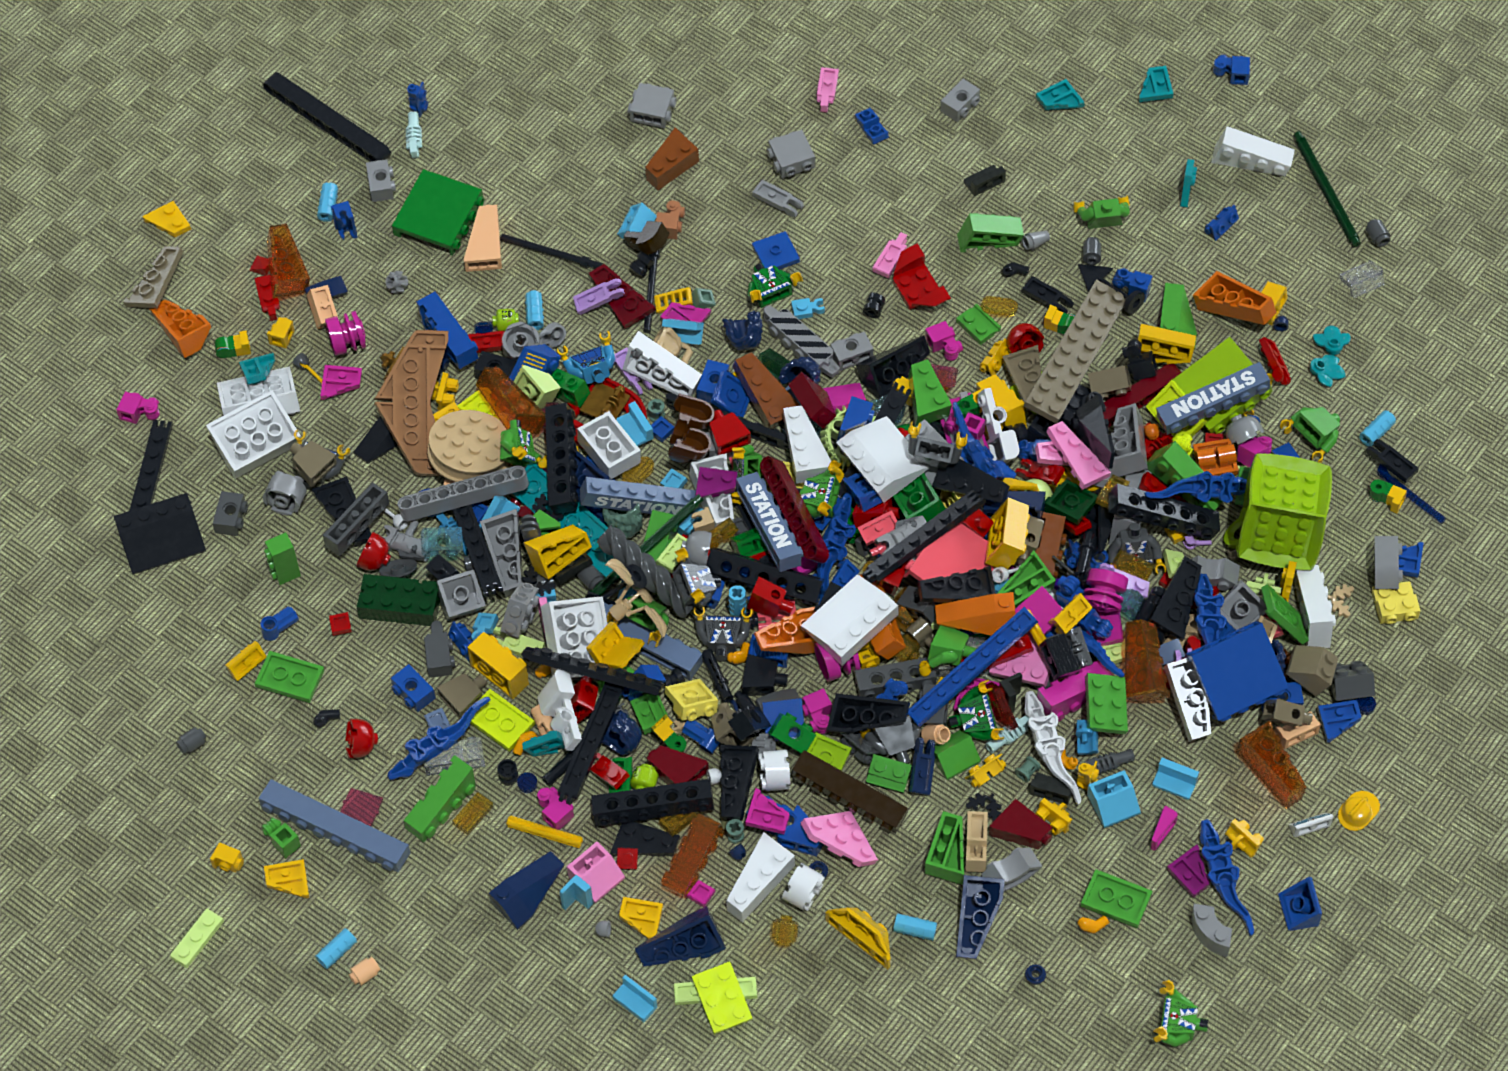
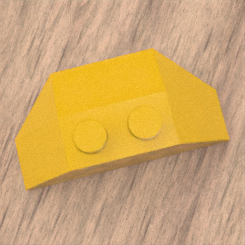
M858 908L829 909L825 912V921L887 970L890 968L889 937L887 929L883 924H877L866 911H860Z

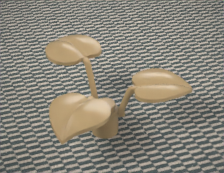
M618 559L609 560L605 566L612 568L627 584L620 597L615 601L616 604L609 609L611 615L617 621H620L625 616L629 617L632 614L645 610L658 628L661 638H663L667 631V625L655 609H650L649 606L645 605L631 611V608H633L631 602L638 596H641L646 603L650 604L653 601L650 593L643 588L636 590L637 593L629 600L626 598L623 600L629 588L634 585V582L631 579L630 572Z

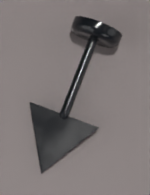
M1078 264L1088 292L1097 279L1112 287L1116 292L1123 294L1126 299L1124 310L1128 314H1134L1141 308L1145 300L1144 292L1135 290L1127 295L1104 279L1113 268Z
M635 564L628 565L626 568L634 582V585L630 588L633 590L645 588L647 578L643 570ZM623 582L604 594L603 601L608 605H615L614 601L607 598L626 587L627 584ZM588 590L585 598L601 596Z

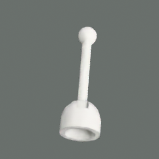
M387 508L383 510L393 518V524L398 530L402 531L408 526L409 521H405L401 514L394 515Z
M1021 564L1010 570H1007L1005 567L993 569V580L997 583L1006 581L1009 574L1016 572Z
M712 768L707 770V778H710L711 785L721 781L722 772L719 769Z

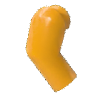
M744 642L740 651L730 652L727 655L728 662L733 664L744 663L747 660L750 643Z
M541 664L539 668L535 669V675L538 678L546 677L551 673V667Z
M528 731L521 734L512 752L521 756L524 751L522 743L530 740L532 737H537L536 733Z
M1064 749L1061 755L1063 766L1067 770H1073L1078 765V760L1066 756V750Z
M1104 915L1096 921L1081 917L1078 920V926L1081 930L1093 934L1109 924V920Z

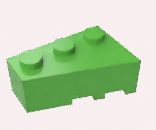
M969 213L957 234L960 253L966 252V249L969 248L983 250V247L994 246L995 248L1018 246L1024 236L1021 217Z
M929 360L912 364L908 378L910 390H912L911 397L915 427L924 419L931 423L949 417L952 404Z
M652 510L644 542L674 515ZM679 524L647 552V554L654 558L655 562L675 537Z
M285 532L265 541L264 553L273 580L277 579L279 585H282L300 577L301 574L295 550L287 533Z
M1033 550L1026 561L1021 564L1019 569L998 593L1013 592L1015 608H1017L1041 586L1047 592L1053 590L1056 580Z
M943 811L925 862V874L963 885L962 816Z

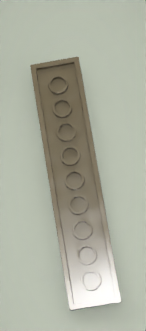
M1096 279L1027 398L1024 407L1056 424L1058 423L1124 307L1126 299L1122 293L1116 292L1112 287Z

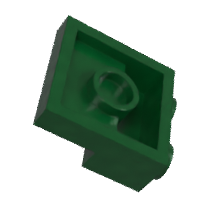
M1066 479L1061 485L1059 484L1056 487L1054 494L1045 500V512L1066 516L1067 520L1078 525L1098 502L1099 496L1087 489L1082 490L1079 485Z

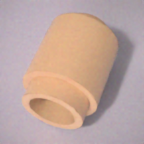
M926 725L921 733L925 744H927L928 740H934L935 745L945 744L951 736L949 728L944 725Z
M373 957L365 958L350 968L351 973L349 977L355 985L358 983L362 986L377 976V972L381 969Z

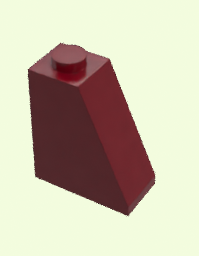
M803 372L788 384L808 416L822 428L837 416L827 391Z
M662 745L657 749L651 750L647 755V764L656 769L659 778L667 785L700 780L707 774L709 764L706 760Z
M1015 799L990 824L989 835L1039 850L1043 845H1048L1052 840L1053 827Z

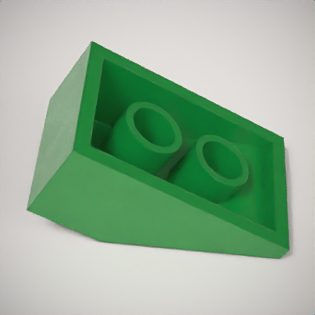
M925 473L921 474L893 496L906 519L922 515L926 522H928L946 509Z

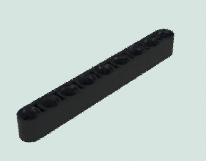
M274 72L262 83L267 93L369 162L386 160L391 155V150L387 145L280 73Z

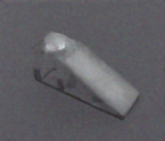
M468 737L467 739L460 740L448 750L443 751L424 764L426 776L440 774L443 769L448 770L452 765L450 760L454 755L473 769L486 767L481 737Z

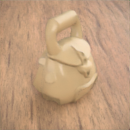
M670 327L660 329L653 340L676 357L679 355L681 348L686 349L681 359L686 364H688L693 354L691 347L682 342L680 336Z

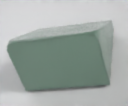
M696 288L691 293L693 306L696 308L704 309L716 305L712 290Z

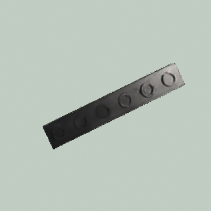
M566 402L545 407L549 507L555 515L576 511L577 503L579 502V496L576 491L578 478L575 474V469L578 468L575 459L577 447L574 442L576 429L573 424L576 416L574 409H571Z
M1118 483L1108 493L1109 513L1175 530L1187 535L1197 536L1205 540H1211L1220 531L1219 511L1168 497L1161 499L1148 498L1144 494L1147 491Z
M716 547L711 548L706 565L709 567L712 576L728 577V581L733 583L745 582L746 586L754 588L761 572H766L769 575L768 581L779 587L781 586L778 584V579L784 577L788 582L787 587H781L787 591L785 598L792 600L795 597L800 598L802 603L813 605V603L819 601L825 580L792 569L779 572L775 564ZM724 561L731 563V571H726L723 568ZM744 566L748 567L751 572L750 576H744L741 573V568ZM797 584H805L806 592H799Z
M710 778L591 796L592 813L596 827L714 810Z

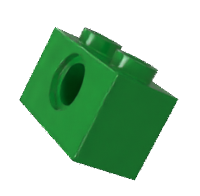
M788 712L786 715L779 713L768 733L800 753L804 750L807 751L816 737V734L812 732L814 728L804 722L802 725L795 722L797 718ZM792 727H796L798 730L795 737L789 736V730Z

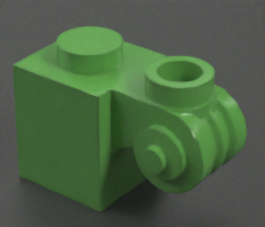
M272 817L269 819L270 821L261 826L263 834L270 837L273 846L286 859L301 847L299 837L286 823L280 825L282 823Z

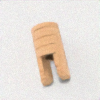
M539 705L532 708L530 712L541 736L549 731H554L550 725L553 719L552 716L543 715Z

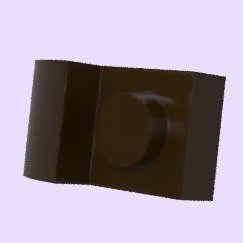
M647 221L642 232L626 231L624 238L632 249H639L649 255L658 251L664 245L670 233L662 222Z

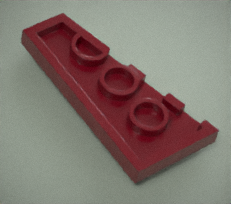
M603 264L589 273L596 286L613 279L621 280L622 284L619 287L609 289V291L622 288L624 295L607 303L625 329L656 311L653 304L645 300L640 293L638 294L628 283H625L607 265Z

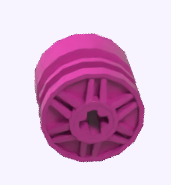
M356 311L351 312L352 320L350 321L347 313H344L343 323H340L337 316L325 319L335 357L347 354L348 344L351 345L354 351H357L355 342H359L361 349L366 348L365 331Z
M1099 568L1089 569L1086 584L1092 588L1084 589V597L1096 611L1120 613L1122 609L1120 604L1123 603L1124 598L1118 594L1126 593L1129 580L1126 576L1114 571Z
M818 643L814 644L817 662L827 682L841 678V668L846 675L851 674V669L854 673L855 670L860 669L858 652L841 666Z

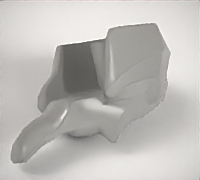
M557 322L550 323L539 333V345L548 344L551 349L559 346L566 337L565 328Z

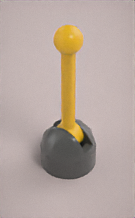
M304 353L298 354L294 358L293 364L299 369L306 368L322 384L323 379L308 366V357Z

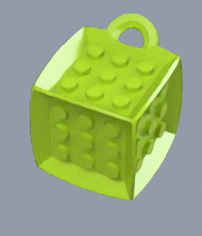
M1255 454L1246 482L1243 508L1239 519L1234 521L1226 530L1224 542L1228 547L1236 548L1239 558L1278 568H1288L1289 561L1297 562L1295 570H1312L1318 559L1325 532L1326 517L1332 492L1331 467L1293 456ZM1242 526L1239 539H1235V531Z

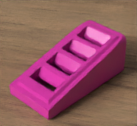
M1164 806L1151 841V850L1153 851L1158 848L1177 823L1178 813L1168 806Z

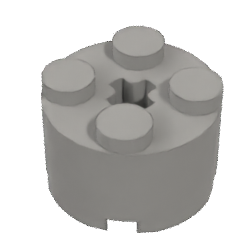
M516 322L508 326L502 337L504 356L515 361L518 360L524 346L539 345L537 330L524 322Z
M276 471L263 494L264 503L266 505L269 503L272 506L271 510L282 515H292L293 512L297 513L307 492L303 484L304 480L300 476H292Z

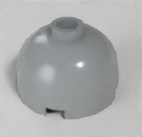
M1239 414L1231 419L1232 423L1227 426L1225 437L1232 444L1236 442L1239 445L1258 436L1257 431L1260 430L1261 433L1265 431L1255 417L1249 415L1242 417Z
M698 530L692 532L686 541H682L681 548L687 550L689 560L699 565L707 564L712 532Z

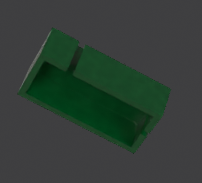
M363 574L361 592L359 593L356 607L359 619L431 626L432 622L437 620L440 597L436 581L423 580L422 583H419L417 579Z

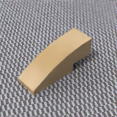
M968 811L965 871L984 872L986 870L988 812Z

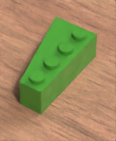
M1176 441L1156 450L1147 461L1148 470L1168 486L1181 479L1204 472ZM1178 493L1190 504L1216 510L1222 502L1219 498H1211L1207 502H1202L1189 493Z
M455 755L450 760L452 765L448 770L443 769L439 774L441 777L438 783L431 785L427 789L424 801L419 800L404 819L405 829L422 842H425L427 838H431L438 826L444 824L448 820L450 813L454 809L457 810L461 806L463 799L467 795H471L476 788L473 768Z

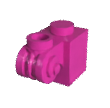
M946 321L925 328V339L933 353L944 349V357L947 360L953 361L958 358L959 353L963 351V346L959 340H955L954 330L951 326H948Z
M125 391L116 409L119 420L137 424L143 413L146 414L149 420L158 418L160 414L158 409L159 401L153 397L145 399L135 392L129 393Z
M968 412L964 419L972 436L980 441L985 432V419ZM951 413L944 427L951 434L956 435L959 427L956 424L954 413Z
M1255 436L1253 439L1251 438L1239 444L1237 461L1247 467H1251L1255 454L1271 453L1272 439L1267 436Z
M823 688L802 697L803 715L805 717L808 716L810 720L809 726L814 728L812 732L817 731L820 734H827L829 732L827 727L830 719L827 715L831 714L832 703Z
M554 787L550 789L542 788L538 791L539 805L546 807L542 810L543 820L551 828L560 830L574 818L573 805L566 804L567 799L560 802V794H558Z

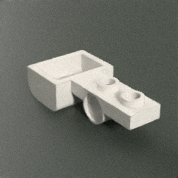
M991 388L983 389L978 393V404L982 408V418L985 419L989 435L987 445L994 456L992 460H1002L1007 464L1019 454L1016 433L1014 430L1002 432L1000 424L1006 420L1007 413L1004 408L996 407ZM993 413L998 416L999 421L993 418Z
M558 669L538 694L537 699L541 713L545 716L554 717L550 725L554 731L557 730L562 734L565 749L573 751L581 741L577 717L571 703V698L574 696L575 691L570 673Z

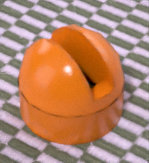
M1148 424L1144 427V433L1148 439L1154 440L1159 436L1158 424Z

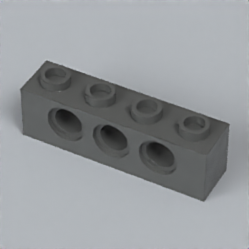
M372 482L323 534L325 547L341 556L390 504L388 493Z
M928 657L855 670L858 696L877 697L879 694L884 693L886 690L884 686L891 678L904 681L908 685L907 693L923 689L924 684L936 685L937 676L935 668L930 667L931 673L927 676H921L919 665L924 660L929 662ZM912 675H918L919 677H918V678H913V677H911V676H912ZM874 682H879V683H881V684L875 685V684H873V683H874Z

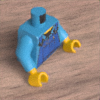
M607 331V338H602L601 333L599 334L600 341L604 344V347L599 346L573 355L569 359L566 346H563L564 353H560L557 348V353L561 355L560 360L564 361L562 363L567 373L584 379L586 384L593 382L601 383L605 378L609 377V370L613 368L615 363L614 350L612 345H610V332Z

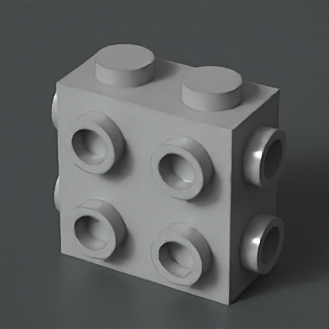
M639 83L638 88L634 89L633 102L629 103L628 106L630 121L665 128L667 122L671 120V109L676 106L677 98L674 97V90L667 87Z
M802 130L793 131L787 135L768 140L769 148L766 149L768 157L773 159L774 169L780 173L781 178L815 168V155Z
M520 582L509 598L500 631L519 638L522 632H526L529 623H532L535 613L532 611L539 602L540 597L537 596L539 588L534 587L530 583Z

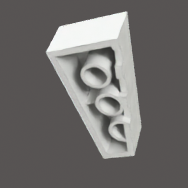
M1226 127L1215 145L1211 163L1285 176L1291 168L1294 149Z
M639 331L628 347L623 370L673 394L678 395L680 393L691 397L697 390L702 374Z
M802 405L783 408L784 425L796 484L805 483L807 478H813L825 472L831 460Z
M727 453L691 462L689 476L695 490L697 489L700 467L729 471ZM731 493L721 494L713 498L712 496L703 497L704 501L701 505L703 510L705 507H708L715 524V535L731 532L734 522Z
M1315 565L1312 570H1295L1294 584L1297 600L1300 602V614L1302 615L1309 639L1306 642V646L1330 648L1332 628L1336 626L1335 615L1331 614L1332 604L1331 600L1327 599L1328 588L1324 586V574L1320 572L1318 565Z
M1188 658L1165 665L1164 669L1188 741L1191 742L1209 736L1211 734L1208 699L1193 663L1188 661Z
M763 832L726 900L727 911L743 922L795 866V855Z

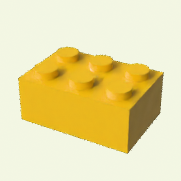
M1008 497L990 518L994 523L989 529L986 564L996 568L1005 567L1008 570L1011 565L1016 563L1017 558L1025 553L1027 547L1025 539L1028 535L1027 523L1030 518V514H1028L1029 505Z
M482 632L467 647L470 665L511 699H514L529 685L525 661L521 658L517 659L508 647H502L493 635L489 636Z

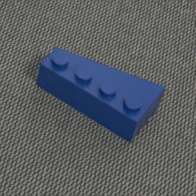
M436 292L416 301L423 327L426 330L448 331V343L445 350H447L449 358L459 369L478 359L476 343L470 340L466 331L462 329Z

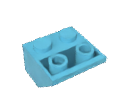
M1125 770L1088 784L1087 796L1104 828L1141 814L1134 787Z

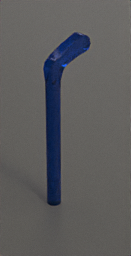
M1379 465L1377 475L1380 478L1407 490L1406 497L1441 524L1445 522V516L1391 476L1383 465Z

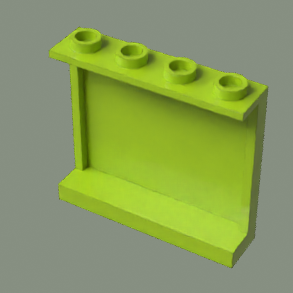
M1228 337L1172 381H1175L1187 395L1253 364L1232 338ZM1271 386L1263 394L1252 396L1248 401L1239 402L1228 410H1221L1210 418L1206 417L1208 422L1204 426L1210 433H1222L1225 427L1232 423L1231 419L1239 414L1242 415L1246 411H1251L1259 401L1267 399L1271 392H1273Z

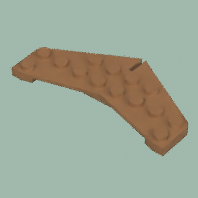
M416 330L413 332L374 399L392 401L374 402V405L412 471L418 476H442L431 465L427 450L429 433L435 423L430 400L448 343V331Z

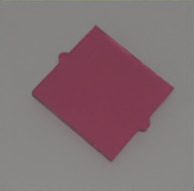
M350 788L346 800H343L340 812L372 827L376 815H379V808L383 802V797Z

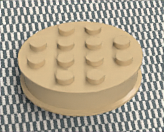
M460 410L448 413L438 419L430 430L427 450L429 461L440 475L453 482L506 469L510 463L500 458L501 432L508 430V428L499 419L481 411Z

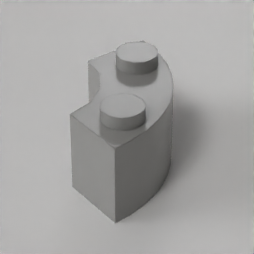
M1374 536L1375 589H1399V581H1403V570H1399V555H1402V543H1398V536Z
M1201 556L1191 559L1202 566L1200 574H1206L1211 585L1216 586L1219 590L1227 591L1238 583L1240 565L1227 558L1207 559Z
M1019 847L1014 849L1006 858L989 863L981 876L1005 879L1004 891H1007L1032 877L1043 866L1031 848Z
M1194 904L1191 919L1193 930L1198 940L1213 953L1228 957L1232 928L1226 927L1218 921L1214 907Z

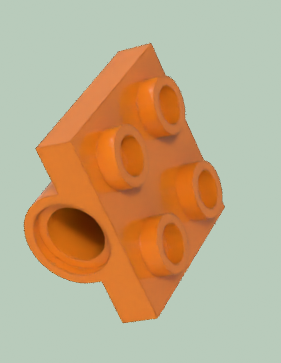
M1229 439L1193 444L1196 463L1204 472L1209 471L1212 475L1218 476L1228 472L1234 475L1238 474L1236 450L1234 444Z

